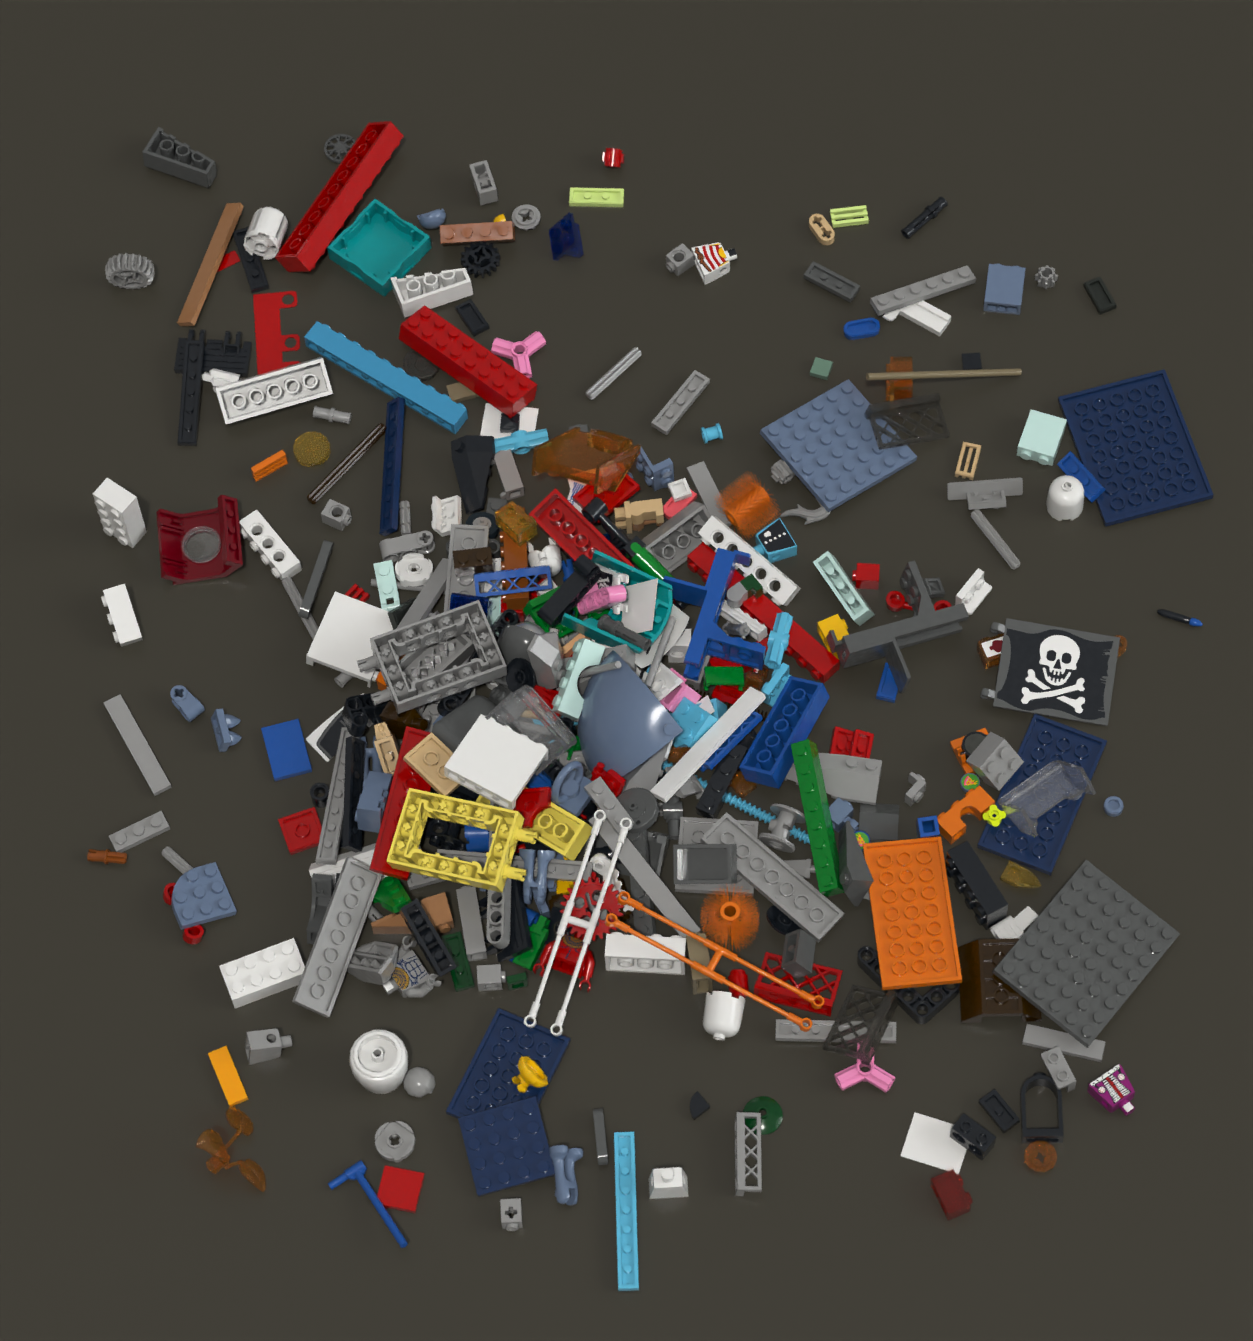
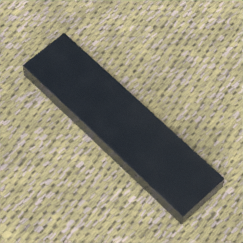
M246 227L234 231L233 237L251 293L253 294L269 289V285L260 257L254 253L250 255L243 246L244 238L249 228Z

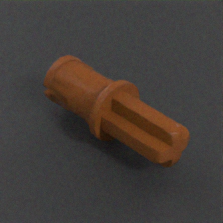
M109 849L105 851L88 850V861L104 862L107 865L108 863L125 864L127 862L126 853L111 852Z

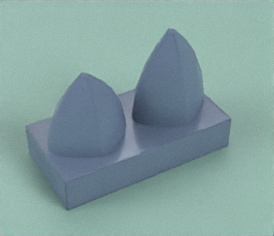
M216 709L211 717L218 750L219 752H226L229 746L237 744L242 738L239 734L228 730L238 725L241 720L233 715L224 714L223 709Z

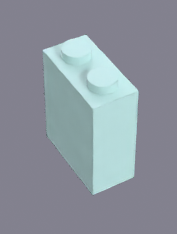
M1031 409L1018 444L1017 456L1025 460L1037 461L1042 465L1053 466L1066 429L1067 419Z

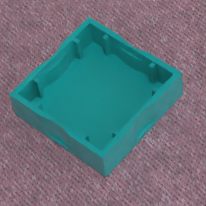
M374 199L358 215L353 224L346 228L327 248L329 259L385 297L393 289L391 277L403 278L432 247L429 235L413 224L404 221L390 208Z

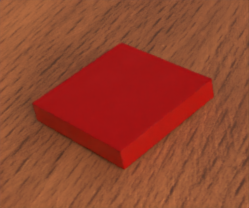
M315 807L278 819L290 855L318 846L322 826Z
M385 1165L377 1196L386 1208L415 1213L425 1175L421 1172Z

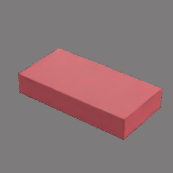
M691 490V497L674 502L671 497L663 506L664 517L670 519L695 501L697 493Z

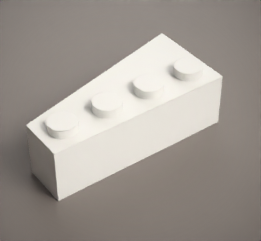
M465 268L444 270L439 274L429 272L424 273V276L416 277L414 275H406V278L401 279L391 277L393 292L404 318L412 316L424 305L432 309L473 295L471 280Z

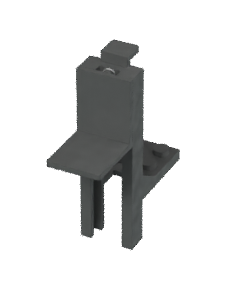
M915 560L907 563L900 578V585L907 594V602L914 611L913 617L845 635L840 641L837 640L834 630H830L826 637L831 652L837 653L843 669L885 657L900 694L905 692L911 680L900 649L960 633L962 626L958 622L969 618L964 603L935 611Z

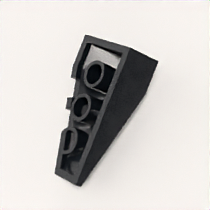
M465 435L451 441V453L465 512L467 515H470L484 508L488 489L486 482L487 477L491 475L492 471L489 468L491 460H494L495 443L493 436Z

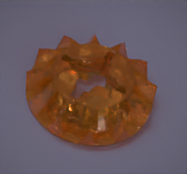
M1035 1141L1026 1148L1024 1158L1029 1168L1036 1173H1045L1054 1167L1057 1161V1153L1050 1143ZM1038 1150L1042 1156H1047L1044 1158L1043 1164L1039 1159H1034L1038 1155Z

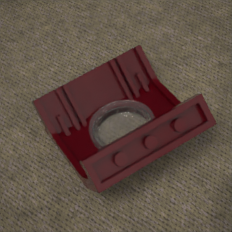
M220 495L217 498L218 507L209 510L185 514L159 509L156 512L161 578L173 581V585L223 578L243 565L237 498Z

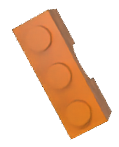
M980 785L975 789H970L961 801L957 800L951 805L950 810L938 815L940 834L950 844H953L966 833V824L961 820V817L965 814H972L981 821L983 814L987 813L989 807L995 805V800Z

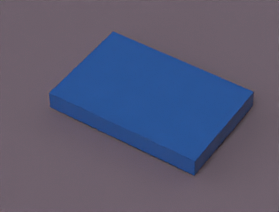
M299 719L261 728L274 781L312 772Z

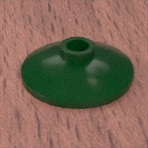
M755 1097L745 1105L743 1112L759 1113L762 1110L765 1111L766 1115L761 1116V1135L771 1134L782 1123V1108L777 1101L770 1097ZM745 1118V1125L752 1130L756 1126V1119Z

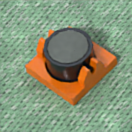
M986 728L970 732L963 737L950 741V746L965 774L976 773L966 760L988 735Z

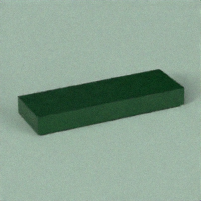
M461 932L441 936L442 942L457 966L450 971L455 991L474 988L475 985Z

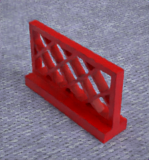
M766 952L761 969L764 971L766 969V972L775 976L774 973L782 969L783 956ZM768 959L777 961L779 966L770 969L767 964ZM813 963L812 970H815L818 975L810 979L807 975L803 976L806 981L797 984L793 979L794 976L782 969L786 976L781 978V980L784 982L790 980L792 985L799 990L808 984L813 990L810 994L814 996L820 995V992L827 989L829 990L831 999L824 998V1004L821 1009H814L810 1002L800 998L798 994L783 988V986L776 982L770 984L763 983L762 979L764 976L759 974L754 986V994L768 1002L831 1017L843 971ZM831 974L836 975L837 978L835 981L828 983L824 976ZM821 978L825 985L816 989L812 982ZM815 1000L816 1004H821L820 1001Z

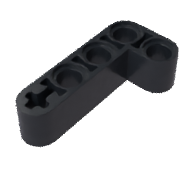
M584 554L579 556L574 562V572L540 608L537 614L551 628L556 627L562 621L564 613L568 614L601 577L599 566Z
M374 693L348 697L343 707L342 716L349 734L354 737L362 736L368 719L380 717L381 712L389 701L374 706L370 694Z

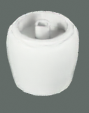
M371 1030L363 1033L354 1041L350 1050L349 1065L355 1079L365 1089L375 1094H387L395 1091L402 1084L408 1069V1052L403 1041L395 1033L387 1030Z

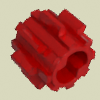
M606 148V152H603L602 155L604 166L620 168L621 163L624 164L622 150Z

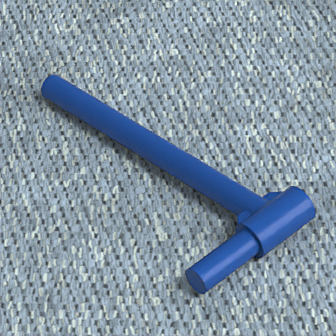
M362 1160L344 1170V1173L328 1183L331 1190H333L348 1179L357 1180L400 1247L404 1248L408 1245L404 1236L364 1177L367 1168Z

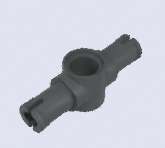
M674 794L666 803L663 802L664 820L666 819V823H668L670 840L679 839L680 817H683L682 801Z

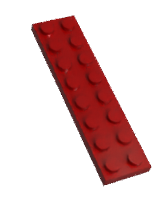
M406 726L369 869L373 872L405 881L408 880L409 872L393 869L386 862L408 789L413 788L430 792L431 786L403 760L404 756L427 737L430 732Z

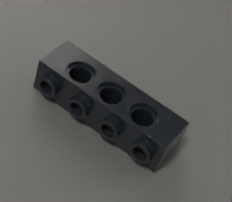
M413 898L397 908L434 973L441 977L457 967L419 900Z

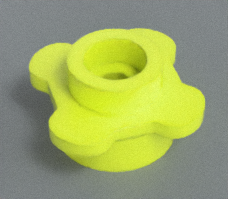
M991 805L987 813L983 814V819L993 827L999 826L1002 819L1006 818V812L1000 811L996 805Z

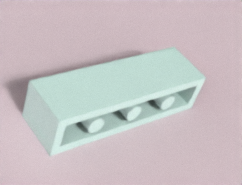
M829 551L813 561L854 622L860 626L875 615L837 559Z

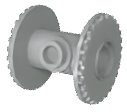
M774 803L771 805L770 810L778 817L772 819L769 823L768 829L771 831V834L760 833L759 840L773 849L792 853L796 847L788 841L791 834L789 830L793 829L795 823H806L805 815L790 806Z

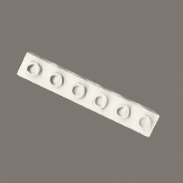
M712 515L698 532L702 536L701 541L708 546L710 544L716 548L715 552H717L718 548L730 551L731 547L736 545L738 551L751 554V566L746 567L743 564L736 563L735 569L738 570L740 568L744 572V577L752 573L762 585L763 593L766 594L768 592L772 596L771 600L778 606L781 604L787 606L801 590L797 584L716 516ZM722 533L724 539L721 543H718L716 537ZM762 569L766 571L764 579L759 578V572ZM779 581L780 589L775 592L773 584Z

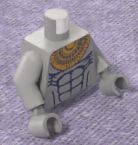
M405 936L402 939L403 945H401L397 953L395 970L391 974V980L382 986L388 995L398 990L403 998H423L433 989V986H441V981H435V978L439 975H429L414 951L409 949L415 947L417 942L413 940L409 944L411 936Z

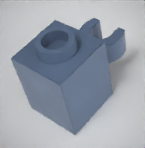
M838 797L829 807L833 829L839 833L845 822L850 821L853 831H857L859 823L852 819V805L847 800H842Z

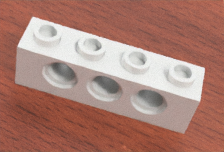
M257 509L239 521L240 535L250 541L249 545L254 552H259L262 562L265 565L269 564L275 578L282 580L288 576L293 577L302 571L300 561Z

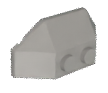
M554 631L535 634L527 652L535 672L537 684L548 690L557 688L560 680L566 674L564 656L558 634Z
M373 941L358 947L353 952L347 972L363 982L384 985L390 980L391 974L395 970L398 946L396 944Z

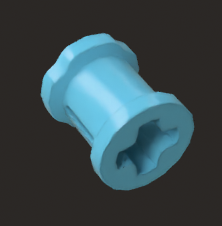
M719 423L713 427L700 428L705 444L714 439H723Z

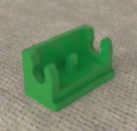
M705 666L703 673L704 691H708L710 685H738V690L743 691V667Z

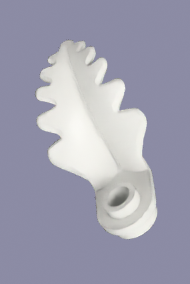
M597 853L591 857L590 862L593 864L592 869L601 874L604 881L611 860L606 855ZM615 867L609 885H614L612 892L616 890L619 892L625 891L621 889L622 882L617 879L619 871ZM624 905V912H626L627 910L634 911L633 907L629 905Z

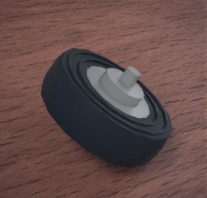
M487 512L473 513L465 523V525L489 526V539H494L499 532L497 518Z

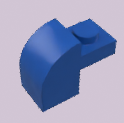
M937 815L917 818L916 829L918 838L940 836Z

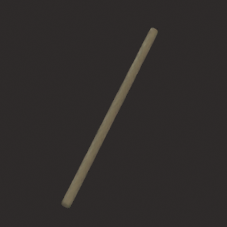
M1021 368L866 373V380L1021 376L1022 370Z

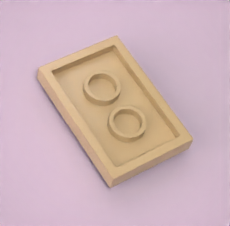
M432 732L404 756L403 760L440 795L449 796L460 786V784L444 776V766L453 755V752Z

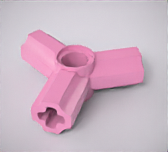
M537 331L523 341L515 343L496 337L493 341L491 352L495 355L512 359L514 368L526 377L531 378L532 372L529 356L546 345V340Z
M870 1038L858 1039L856 1064L834 1074L836 1083L842 1091L862 1081L869 1082L885 1093L893 1085L895 1077L874 1065L875 1040ZM868 1067L870 1071L862 1072L860 1068Z

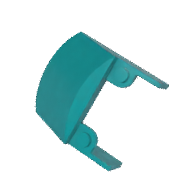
M595 550L593 553L592 561L594 563L600 564L616 573L629 575V583L620 582L624 587L657 579L598 550ZM658 579L653 630L638 633L650 639L651 645L663 632L673 603L672 585ZM610 609L608 613L610 618L615 621H621L622 611L617 615L613 613V609ZM567 613L563 615L561 625L595 640V643L610 647L627 644L634 653L640 654L644 651L622 638L597 627L599 620L588 618L582 621Z

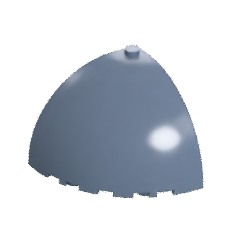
M613 650L599 665L620 661L621 668L592 675L582 695L584 703L578 720V737L588 770L592 772L597 763L602 762L605 765L604 770L606 772L613 769L623 777L653 756L679 735L683 729L637 674Z

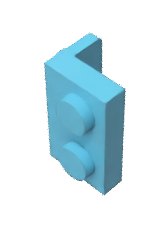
M782 663L780 668L773 671L771 680L765 682L761 689V692L766 696L763 702L771 707L775 704L791 676L789 674L790 666Z

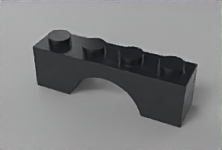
M737 744L718 763L696 806L698 815L704 818H717L734 777L741 771L739 766L748 752L747 747Z

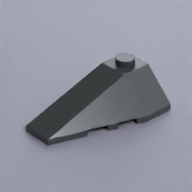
M846 821L839 832V879L845 894L853 905L858 907L873 883V878L851 823Z

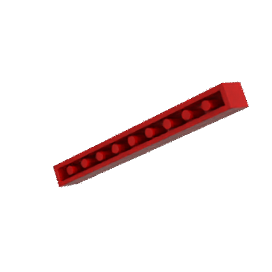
M702 542L687 556V566L690 571L700 575L702 581L706 584L716 552ZM736 570L730 587L744 579ZM764 594L757 599L753 595L743 601V604L739 607L744 613H748L750 617L757 619L760 624H764L767 627L768 636L770 631L773 630L777 613L783 612ZM793 620L789 632L788 647L784 653L795 658L801 668H806L815 680H820L824 684L840 669V660Z

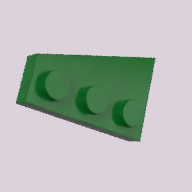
M387 876L379 882L372 902H379L383 908L397 913L399 912L397 908L411 899L398 878Z

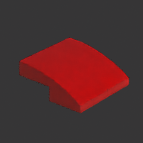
M835 726L833 728L829 753L870 759L874 734L859 729L851 731Z

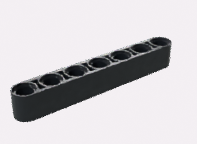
M505 610L492 624L491 630L496 642L499 637L496 636L495 631L500 634L506 624L516 625L518 614L514 610ZM504 617H507L510 623L506 622ZM476 650L473 652L467 663L471 662V659L479 658ZM472 688L461 691V695L456 693L442 698L437 706L438 713L444 717L459 707ZM446 703L451 706V709L446 707Z

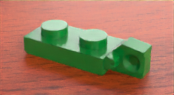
M540 915L537 923H533L531 927L529 926L533 949L513 959L514 964L532 971L549 934L547 928L550 920Z

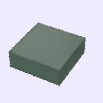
M815 357L810 370V376L828 380L833 362Z

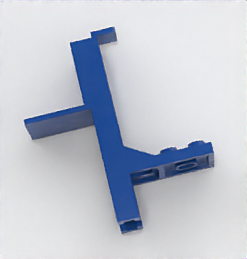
M718 548L705 586L664 576L663 581L672 585V597L674 600L702 607L684 659V664H686L683 673L684 678L698 681L707 655L755 669H763L766 646L758 642L744 641L740 637H730L717 625L727 596V590L730 587L735 572V565L739 563L749 566L751 554L738 550L732 552Z

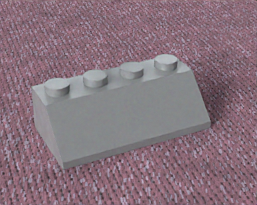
M693 501L644 537L642 541L646 544L645 548L671 573L687 561V556L703 542L701 541L702 536L698 532L711 516L704 504Z

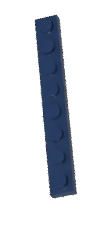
M397 397L387 403L379 532L383 536L397 531L405 411V399Z

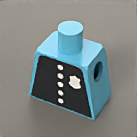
M780 518L755 535L756 546L753 548L771 563L797 555V545Z

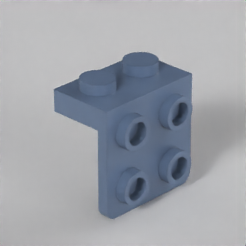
M636 445V452L634 454L637 461L635 465L639 472L644 473V480L648 486L657 491L668 487V483L674 482V468L670 458L652 465L641 445Z

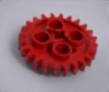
M589 877L588 883L581 879V885H579L574 902L582 898L585 904L582 908H576L574 904L571 916L580 919L585 917L591 918L592 913L588 912L590 905L585 894L589 893L591 904L596 907L597 902L594 901V894L601 892L604 881L600 884L599 877L596 878L595 882ZM611 884L607 888L600 910L601 912L607 910L609 913L615 914L618 919V917L624 916L619 910L624 909L625 906L619 905L616 896L620 892L618 890L612 892L614 885ZM567 888L570 892L569 895L563 894V897L567 899V901L570 899L572 893L571 888ZM567 901L561 902L560 904L565 907ZM599 916V926H596L592 940L596 942L597 936L604 940L605 933L611 934L610 930L617 931V928L606 926L605 920H601ZM612 918L608 919L609 922H614ZM568 923L566 928L572 927L570 932L572 935L578 932V939L583 935L585 936L587 929Z

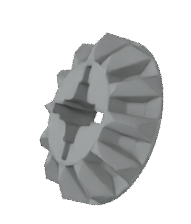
M528 204L518 206L512 213V221L519 230L525 229L527 231L531 228L534 229L536 225H539L541 219L539 210ZM529 215L530 220L527 219L523 222V217L526 218Z

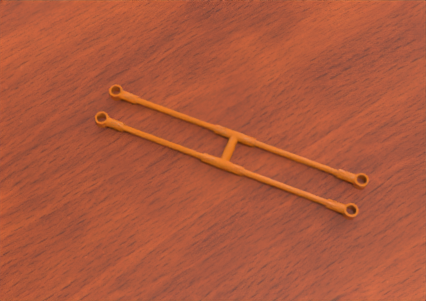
M622 891L619 893L617 900L620 905H629L638 911L641 910L703 943V946L715 951L706 967L635 931L629 925L618 920L617 916L613 913H609L606 916V926L616 927L625 933L629 932L690 965L691 968L763 1004L787 1017V1020L797 1024L801 1031L807 1032L811 1029L812 1021L809 1018L802 1019L791 1012L788 1013L728 981L725 979L726 977L718 974L714 969L720 958L724 956L798 994L800 998L810 1002L814 1009H821L823 1007L824 998L822 996H814L804 990L795 988L741 959L737 954L707 938L704 939L644 907L642 903L631 898L628 892ZM624 896L627 900H622L621 897ZM612 918L614 922H609L608 919ZM815 1000L820 1001L821 1004H816ZM803 1023H807L809 1027L803 1026Z

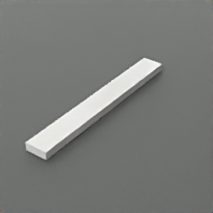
M749 687L650 790L654 797L666 803L766 699L765 694Z

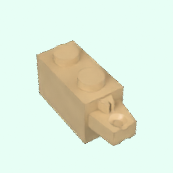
M385 721L374 725L376 735L374 744L383 772L393 776L400 750L395 734L391 733Z

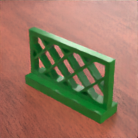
M559 587L528 601L523 609L525 615H530L545 633L549 632L550 626L540 619L537 613ZM576 604L572 609L575 611V618H577L579 612ZM607 608L600 614H586L587 619L592 616V618L599 620L602 615H608L609 610ZM561 622L554 627L558 629L559 639L575 632L561 625Z

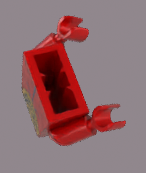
M575 933L574 937L566 934L562 936L551 967L552 969L573 976L583 946L584 935L580 939L577 938L578 933ZM555 940L546 944L539 958L541 960L540 963L533 966L535 974L539 968H542L540 972L541 977L544 975V966L548 964ZM589 944L577 976L580 979L584 976V979L579 983V989L581 991V986L588 984L587 992L591 990L589 980L592 978L595 960L592 951L589 950Z

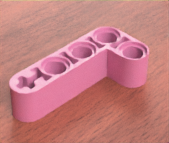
M596 582L577 603L578 611L581 615L590 614L624 602L627 597L626 589L622 584L598 589Z

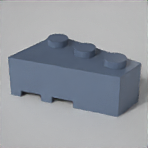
M369 771L367 778H364L363 791L360 794L355 813L358 830L379 833L393 778L392 774Z

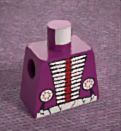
M1120 1064L1089 1084L1087 1092L1110 1113L1120 1108L1127 1116L1135 1110V1107L1130 1102L1134 1098L1135 1090Z

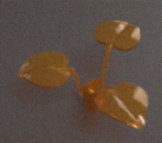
M230 1107L226 1111V1119L233 1128L237 1129V1132L226 1145L222 1144L221 1136L217 1132L207 1129L199 1136L196 1147L212 1155L206 1161V1166L212 1173L217 1174L223 1168L228 1170L230 1167L240 1165L239 1170L241 1174L263 1193L266 1186L265 1174L255 1161L247 1159L245 1162L239 1160L229 1164L230 1156L227 1153L229 1146L241 1132L246 1136L253 1132V1124L250 1118L236 1107Z

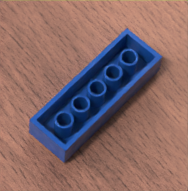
M794 676L789 677L739 766L746 781L777 789L780 788L794 763L791 744L807 739L830 698L823 683Z

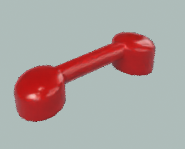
M891 591L887 594L886 605L889 610L893 612H898L902 609L913 611L912 606H909L908 602L905 601L902 593ZM940 600L934 604L935 611L951 607V604L946 600Z
M174 882L167 884L163 891V899L168 905H171L172 893L176 884ZM201 925L186 928L183 932V940L188 944H197L202 940L204 930Z

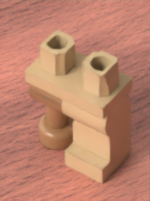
M662 498L635 501L631 504L630 501H624V507L614 508L616 527L618 529H626L627 534H632V530L641 531L644 525L656 523V526L659 527L664 523Z

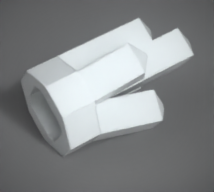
M214 368L209 371L210 373L204 372L202 374V380L211 382L214 387L240 380L239 374Z

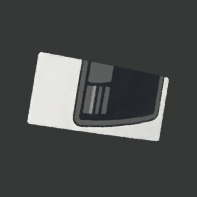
M343 707L306 738V741L327 762L337 754L341 729L346 727L342 716ZM368 719L366 729L373 725L370 719Z

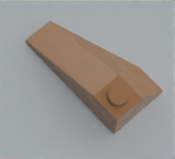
M445 892L420 900L421 906L437 933H447L454 928ZM392 913L371 923L373 934H412L401 914Z

